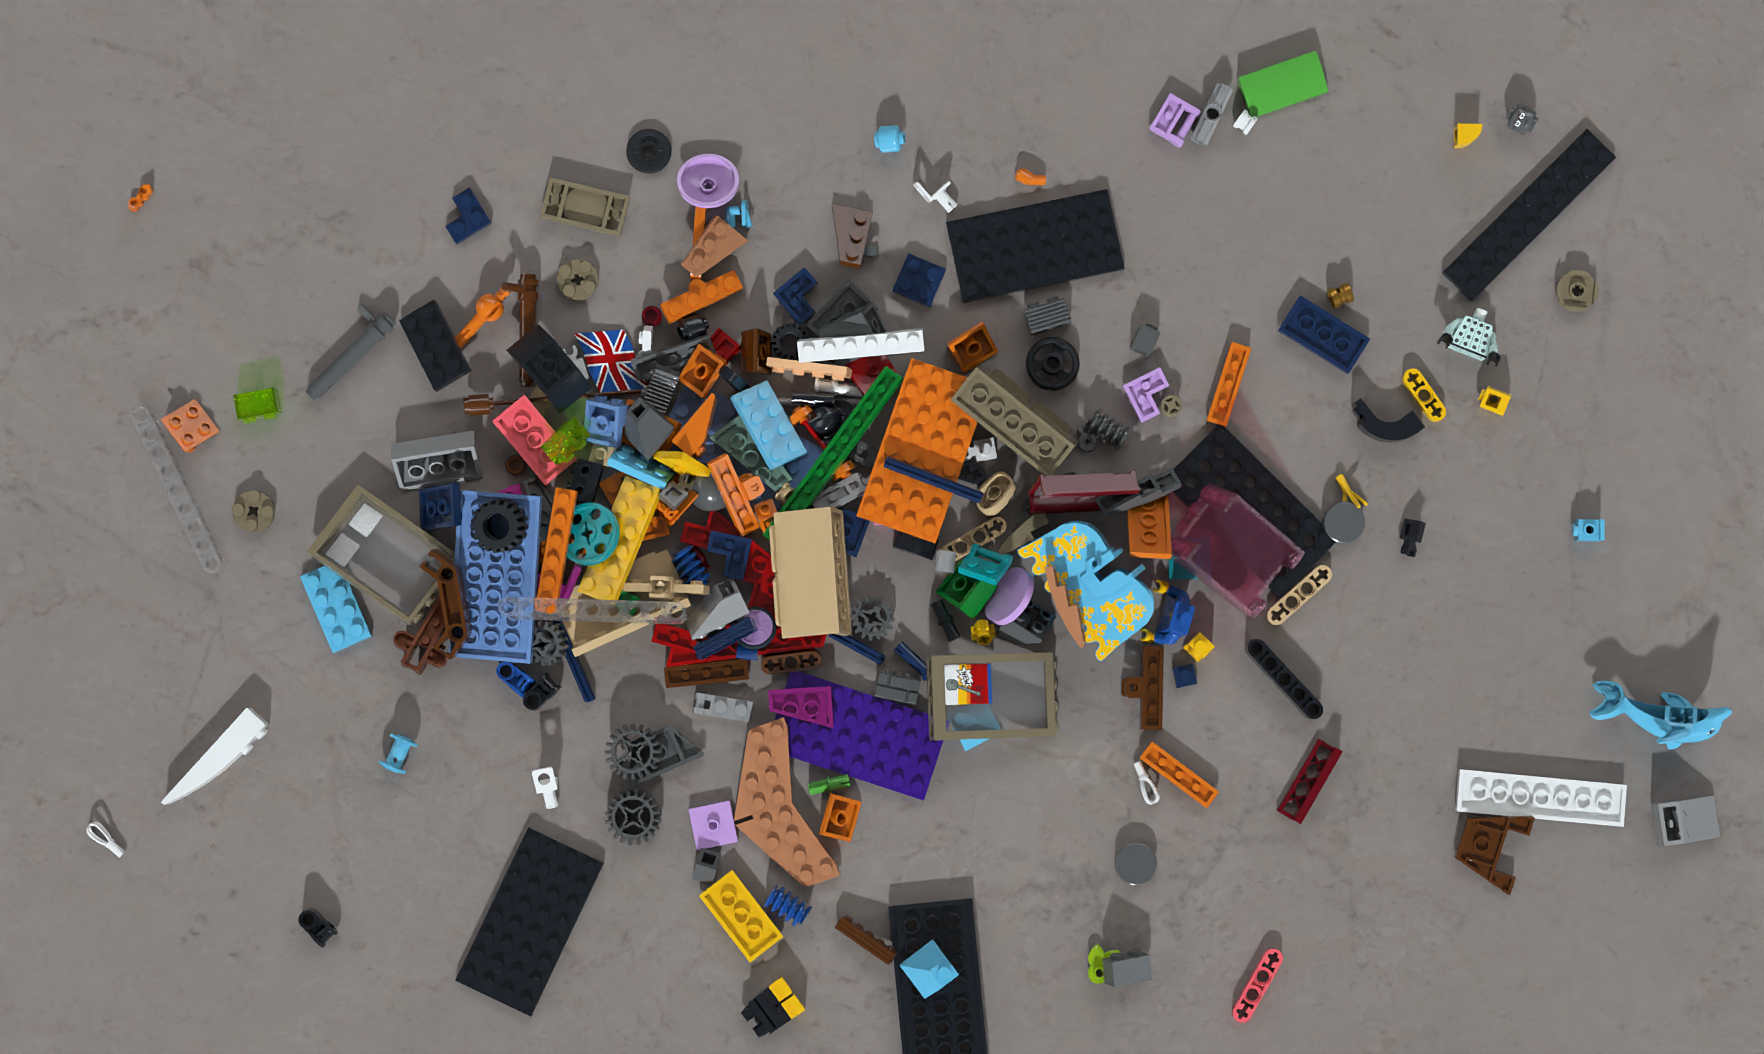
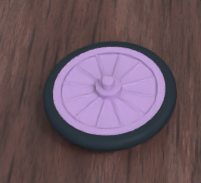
M749 607L750 613L746 614L745 617L748 616L754 619L758 631L737 642L748 649H760L767 646L775 637L777 630L776 621L768 610L762 607ZM740 619V620H734V623L740 622L741 619Z

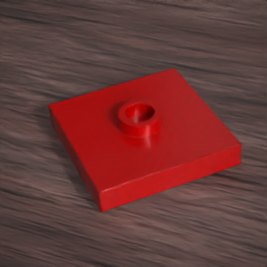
M886 355L861 357L844 365V367L852 370L851 378L863 396L885 366L898 374Z

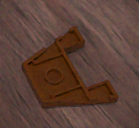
M1467 817L1454 857L1504 893L1510 895L1516 877L1495 870L1507 831L1511 830L1529 836L1535 817Z

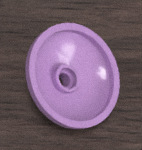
M701 154L692 157L682 165L677 175V186L679 193L688 203L701 208H715L727 203L734 197L739 187V175L733 163L725 157L716 154Z

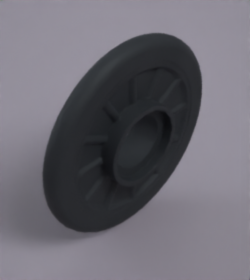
M644 129L638 131L630 138L627 144V159L631 166L639 172L647 174L656 173L662 170L671 158L670 142L663 133L657 130ZM646 146H652L655 149L654 154L650 157L643 154Z

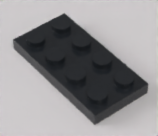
M433 299L399 320L434 391L438 392L472 371L437 301Z

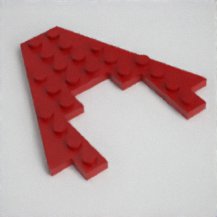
M710 511L706 527L685 522L680 542L707 549L711 530L739 537L742 536L738 534L736 527L717 511ZM752 540L744 579L741 580L754 584L748 608L762 607L768 610L775 618L773 592L775 573L772 570L771 555ZM734 621L727 623V625L722 629L729 628L730 625L734 623ZM660 622L656 623L651 642L671 647L666 664L667 667L736 659L738 642H735L701 660L697 658L693 647L697 642L707 640L708 636L692 640L689 630ZM777 626L775 637L767 646L758 650V655L824 647L827 634L783 639L781 626Z

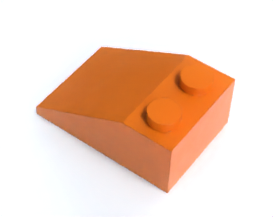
M713 393L710 394L672 439V443L679 450L694 459L697 458L699 460L707 451L705 447L707 446L718 401Z

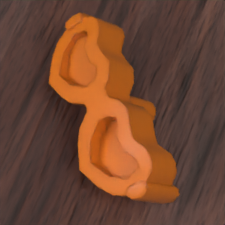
M149 184L139 187L138 195L129 199L128 209L132 212L139 211V208L144 205V201L148 200L149 196L153 194V187Z

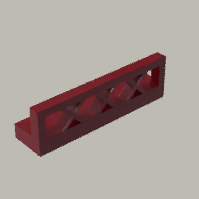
M1317 739L1279 805L1277 812L1298 824H1302L1343 751ZM1320 745L1330 750L1326 759L1318 760L1316 751ZM1316 764L1318 770L1316 777L1308 778L1306 774L1307 767ZM1306 782L1308 789L1306 794L1297 797L1295 789L1297 784ZM1295 800L1297 810L1294 815L1283 810L1287 802Z

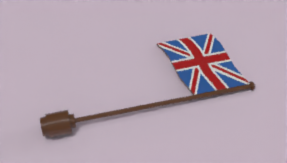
M624 330L573 334L582 348L589 374L599 391L598 393H586L581 398L595 397V395L640 393L643 387L647 388L645 379L637 381L631 365V359L636 357L632 344ZM489 394L469 395V397L463 398L465 414H470V416L488 415L490 410H494L495 405L513 404L516 401H493V397L489 398ZM546 397L528 398L530 402L548 401Z

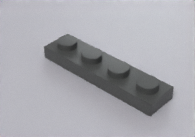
M710 334L631 359V365L637 381L647 378L650 368L654 369L656 364L670 369L686 365L698 344L716 353Z

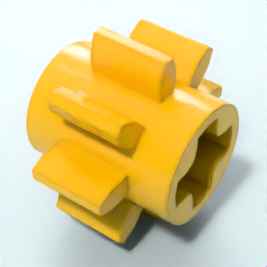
M978 620L974 626L970 627L972 641L977 640L979 645H988L992 642V639L996 638L995 624H990L988 620Z

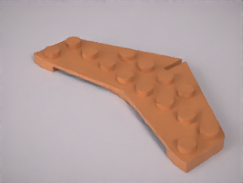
M782 717L756 726L748 732L734 821L752 815V819L738 823L735 826L801 885L811 886L838 877L841 874L834 859L827 853L792 801L789 732L786 719Z

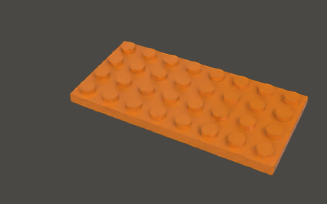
M911 358L858 509L857 517L936 544L953 493L884 467L886 457H891L957 482L977 421L953 403L951 398L968 377Z

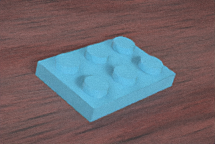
M622 445L617 448L607 462L608 466L662 490L667 487L676 473L653 459V457L647 460L640 452L635 451L629 445Z

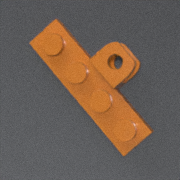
M725 453L709 461L707 465L738 534L743 537L759 528L760 526L749 501L760 496L765 490L760 477L753 476L751 473H745L738 477L728 454Z

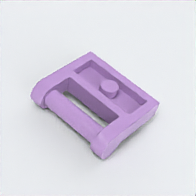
M1170 93L1149 130L1168 140L1174 146L1181 148L1184 143L1183 139L1195 119L1199 118L1202 112ZM1185 110L1189 115L1175 136L1171 132Z

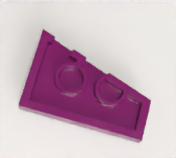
M831 686L768 690L769 711L834 728Z

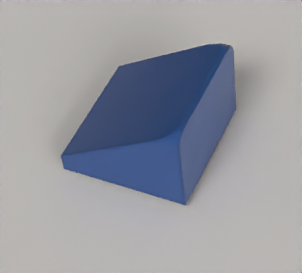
M738 643L736 658L757 661L759 649H748Z

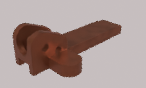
M440 595L416 636L401 630L396 632L393 637L395 646L406 652L401 660V666L410 668L418 675L424 672L427 664L436 668H442L447 664V657L444 656L445 652L442 650L437 651L433 648L445 630ZM418 645L427 650L418 666H415L410 661Z

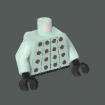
M1476 308L1473 317L1464 316L1462 319L1457 318L1448 324L1437 341V344H1440L1441 341L1445 342L1446 349H1453L1480 361H1483L1488 356L1485 362L1486 365L1493 361L1495 367H1497L1501 359L1498 354L1496 335L1492 331L1493 326L1484 322L1488 312L1480 308Z

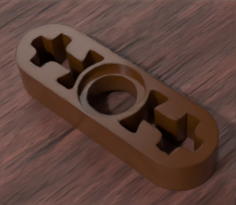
M813 648L766 654L761 660V669L764 673L770 675L815 669L821 664V654ZM810 654L818 658L814 660V663H810V660H803L804 665H800L799 655H803V659H808ZM789 656L795 657L797 659L796 665L792 667L787 666L785 663L786 658ZM779 658H782L783 668H779V664H774L772 669H769L768 665H764L768 663L769 659L773 663H778Z

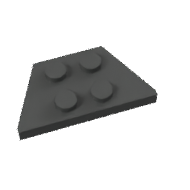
M668 725L648 734L649 736L656 734L657 737L653 739V742H661L660 745L655 746L656 750H662V753L655 754V757L661 758V761H653L657 765V769L649 767L651 775L643 771V779H640L637 773L636 780H632L630 774L629 786L638 785L703 757L705 754L672 725ZM640 737L636 740H633L632 743L638 744L639 742H642L644 738ZM649 744L642 750V757L645 763H647L650 757ZM631 746V756L637 757L636 752L640 747L633 748ZM630 760V769L641 768L636 761Z

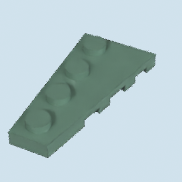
M740 415L709 437L755 476H759L761 481L775 492L782 488L784 483H789L793 480L782 465L773 470L768 468Z

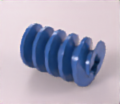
M692 545L673 555L675 558L671 561L672 564L679 563L676 571L683 570L680 577H688L684 584H690V581H703V585H706L710 582L706 581L710 574H702L706 569L705 566L698 567L701 560H694L697 553H689L693 547Z
M776 885L765 901L764 906L768 907L770 904H773L772 912L780 909L779 917L786 913L785 921L788 922L793 918L792 926H796L798 923L801 925L812 909V906L804 909L805 901L797 904V896L791 900L792 893L789 891L784 895L785 888L781 887L777 890Z

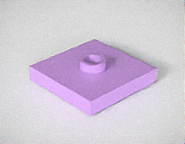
M730 801L689 809L697 850L738 842Z

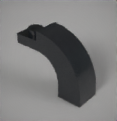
M1361 398L1351 405L1353 407L1352 412L1356 418L1363 420L1357 427L1365 435L1377 441L1388 443L1403 441L1425 428L1413 411L1409 412L1399 421L1385 422L1378 419Z

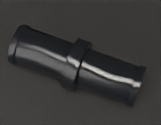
M811 390V392L792 391V404H810V407H815V405L833 406L834 393H815V390Z
M943 600L932 603L930 606L938 619L937 623L944 630L948 641L952 642L961 637L952 621L954 618L952 615H949Z

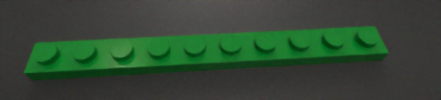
M887 366L884 367L779 512L804 510L812 506L904 380L900 375ZM769 525L762 535L770 540Z

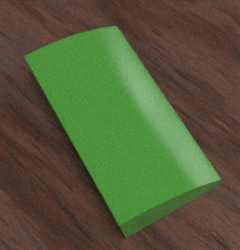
M1316 51L1255 71L1237 79L1247 111L1252 117H1258L1328 92L1325 76Z

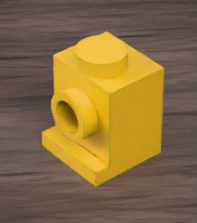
M1488 386L1487 390L1482 389L1478 398L1481 401L1480 407L1503 416L1512 394ZM1493 395L1498 397V401L1495 403L1490 400V397Z
M1198 632L1183 649L1199 662L1215 646Z

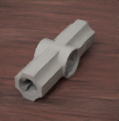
M1216 84L1192 134L1191 140L1195 143L1207 147L1233 92L1230 87L1224 84ZM1214 111L1217 114V118L1210 119L1207 116V112Z

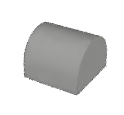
M935 550L933 571L954 573L956 552Z

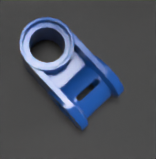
M502 662L496 669L497 676L522 698L529 687L537 682L511 662ZM504 665H509L512 668V673L509 677H505L501 673Z

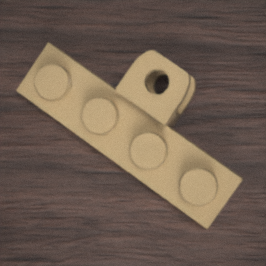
M650 576V583H643L641 579H630V583L624 584L623 591L649 593L650 598L673 599V594L709 595L710 586L703 585V581H690V584H683V581L674 580L673 577Z

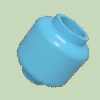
M898 125L880 126L878 132L874 134L876 148H879L883 153L900 151L902 144L906 142L905 132H901Z

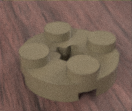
M573 259L560 267L557 275V284L559 290L567 298L573 301H584L590 298L599 285V276L596 269L588 261ZM575 275H579L580 277L584 278V280L580 282L581 285L577 286L576 282L572 283V279L575 278Z
M1572 270L1564 274L1557 282L1555 293L1558 304L1561 307L1572 312H1580L1589 308L1597 300L1599 289L1597 282L1594 281L1588 272ZM1576 285L1579 286V290H1582V294H1578V296H1575L1572 292Z
M256 490L244 492L235 500L232 506L234 521L243 530L261 532L267 529L274 520L275 505L272 499L265 493ZM250 507L259 508L256 517L249 515Z

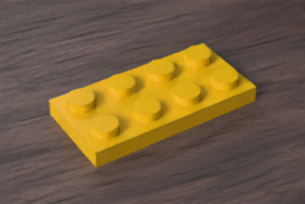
M733 870L699 895L749 962H752L784 937Z

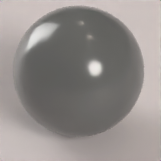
M711 472L709 477H688L687 484L693 480L695 481L693 490L699 496L692 503L697 508L710 512L719 511L726 507Z

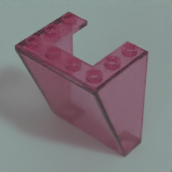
M1212 484L1203 488L1200 497L1190 505L1188 513L1177 522L1175 530L1171 534V559L1243 614L1253 619H1256L1267 604L1265 600L1259 597L1281 568L1285 566L1293 569L1305 554L1303 550L1239 495Z

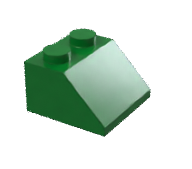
M960 559L955 565L954 573L948 574L936 590V593L974 620L998 586L960 574L958 567L963 561Z

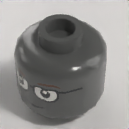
M1523 104L1517 105L1516 109L1511 107L1506 116V119L1509 120L1508 127L1522 135L1527 132L1531 133L1538 120L1536 111Z

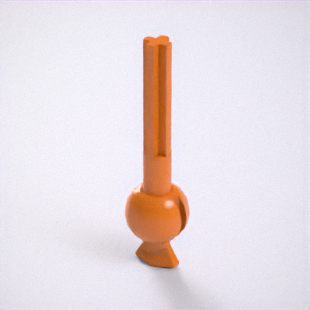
M501 287L494 295L487 293L478 298L475 306L477 313L455 337L461 349L486 321L493 322L504 313L502 302L511 291L502 290Z

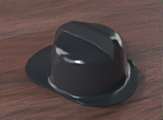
M836 400L833 406L824 405L814 409L808 423L821 439L830 438L836 435L854 408L846 400Z

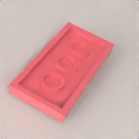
M522 395L492 420L494 425L544 485H547L577 460L575 455L525 395Z

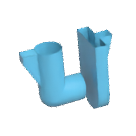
M747 200L741 201V207L738 205L726 208L724 221L732 228H736L735 215L742 214V226L745 228L753 226Z

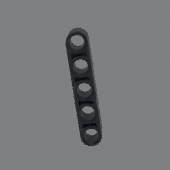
M1261 639L1248 641L1245 645L1246 654L1307 719H1318L1323 714L1322 704ZM1254 642L1260 645V652L1258 654L1251 652L1250 647ZM1267 658L1274 660L1275 665L1271 670L1265 667V660ZM1282 673L1287 674L1289 677V682L1286 685H1282L1279 681V676ZM1297 688L1303 692L1301 700H1296L1293 696ZM1311 704L1317 707V713L1314 716L1308 713V707Z

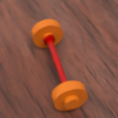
M809 404L804 407L798 406L791 412L792 416L789 418L792 426L794 427L799 423L805 425L821 448L825 450L826 444L808 423L810 420L808 416L813 412L812 407ZM849 460L844 464L842 463L831 480L836 482L841 479L842 481L851 476L852 473L850 471L855 468L853 462Z

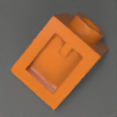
M768 499L753 506L763 533L773 521L774 513H777L773 499Z

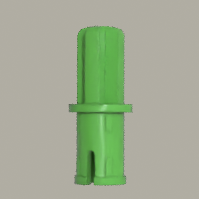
M848 774L833 778L827 776V779L808 783L810 795L827 791L832 793V790L850 787Z

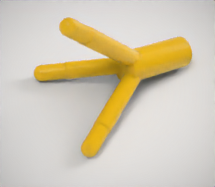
M1343 474L1335 477L1343 491V501L1347 502L1348 495L1357 508L1361 507L1359 502L1364 506L1368 505L1365 500L1350 489Z

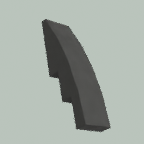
M1170 468L1155 477L1151 473L1138 480L1137 483L1140 486V491L1137 494L1101 495L1095 498V501L1103 515L1107 516L1156 500L1181 488L1182 484L1173 468Z

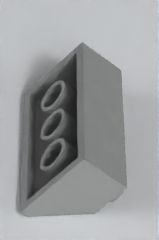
M474 431L391 444V461L400 491L482 478L479 450Z

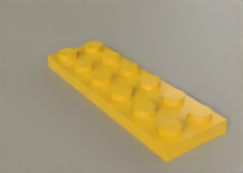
M625 476L611 509L619 523L620 536L614 552L605 561L587 567L577 590L578 592L616 606L660 499L658 497L663 491L662 489ZM607 524L604 527L605 534H609L612 531V524ZM604 543L597 547V553L602 554L605 551Z

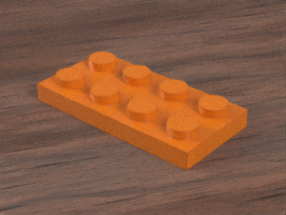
M1168 494L1144 505L1127 510L1129 557L1171 559L1172 548Z

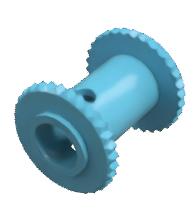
M391 733L390 736L395 738L386 762L379 760V764L393 772L405 774L406 771L401 768L410 746L417 747L418 744L403 735Z

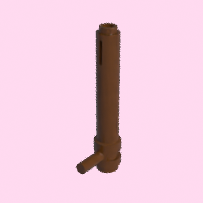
M520 274L518 284L503 282L501 286L502 290L518 292V300L520 301L519 339L536 326V301L538 300L536 287H538V280L535 274ZM519 366V382L521 386L533 387L535 382Z

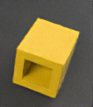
M1458 123L1454 127V148H1463L1470 145L1480 135L1483 124Z

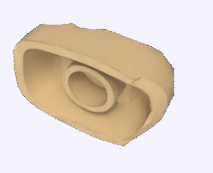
M999 471L992 475L978 489V491L983 492L981 502L977 503L979 510L983 514L994 516L1008 504L1017 487V484L1008 474Z

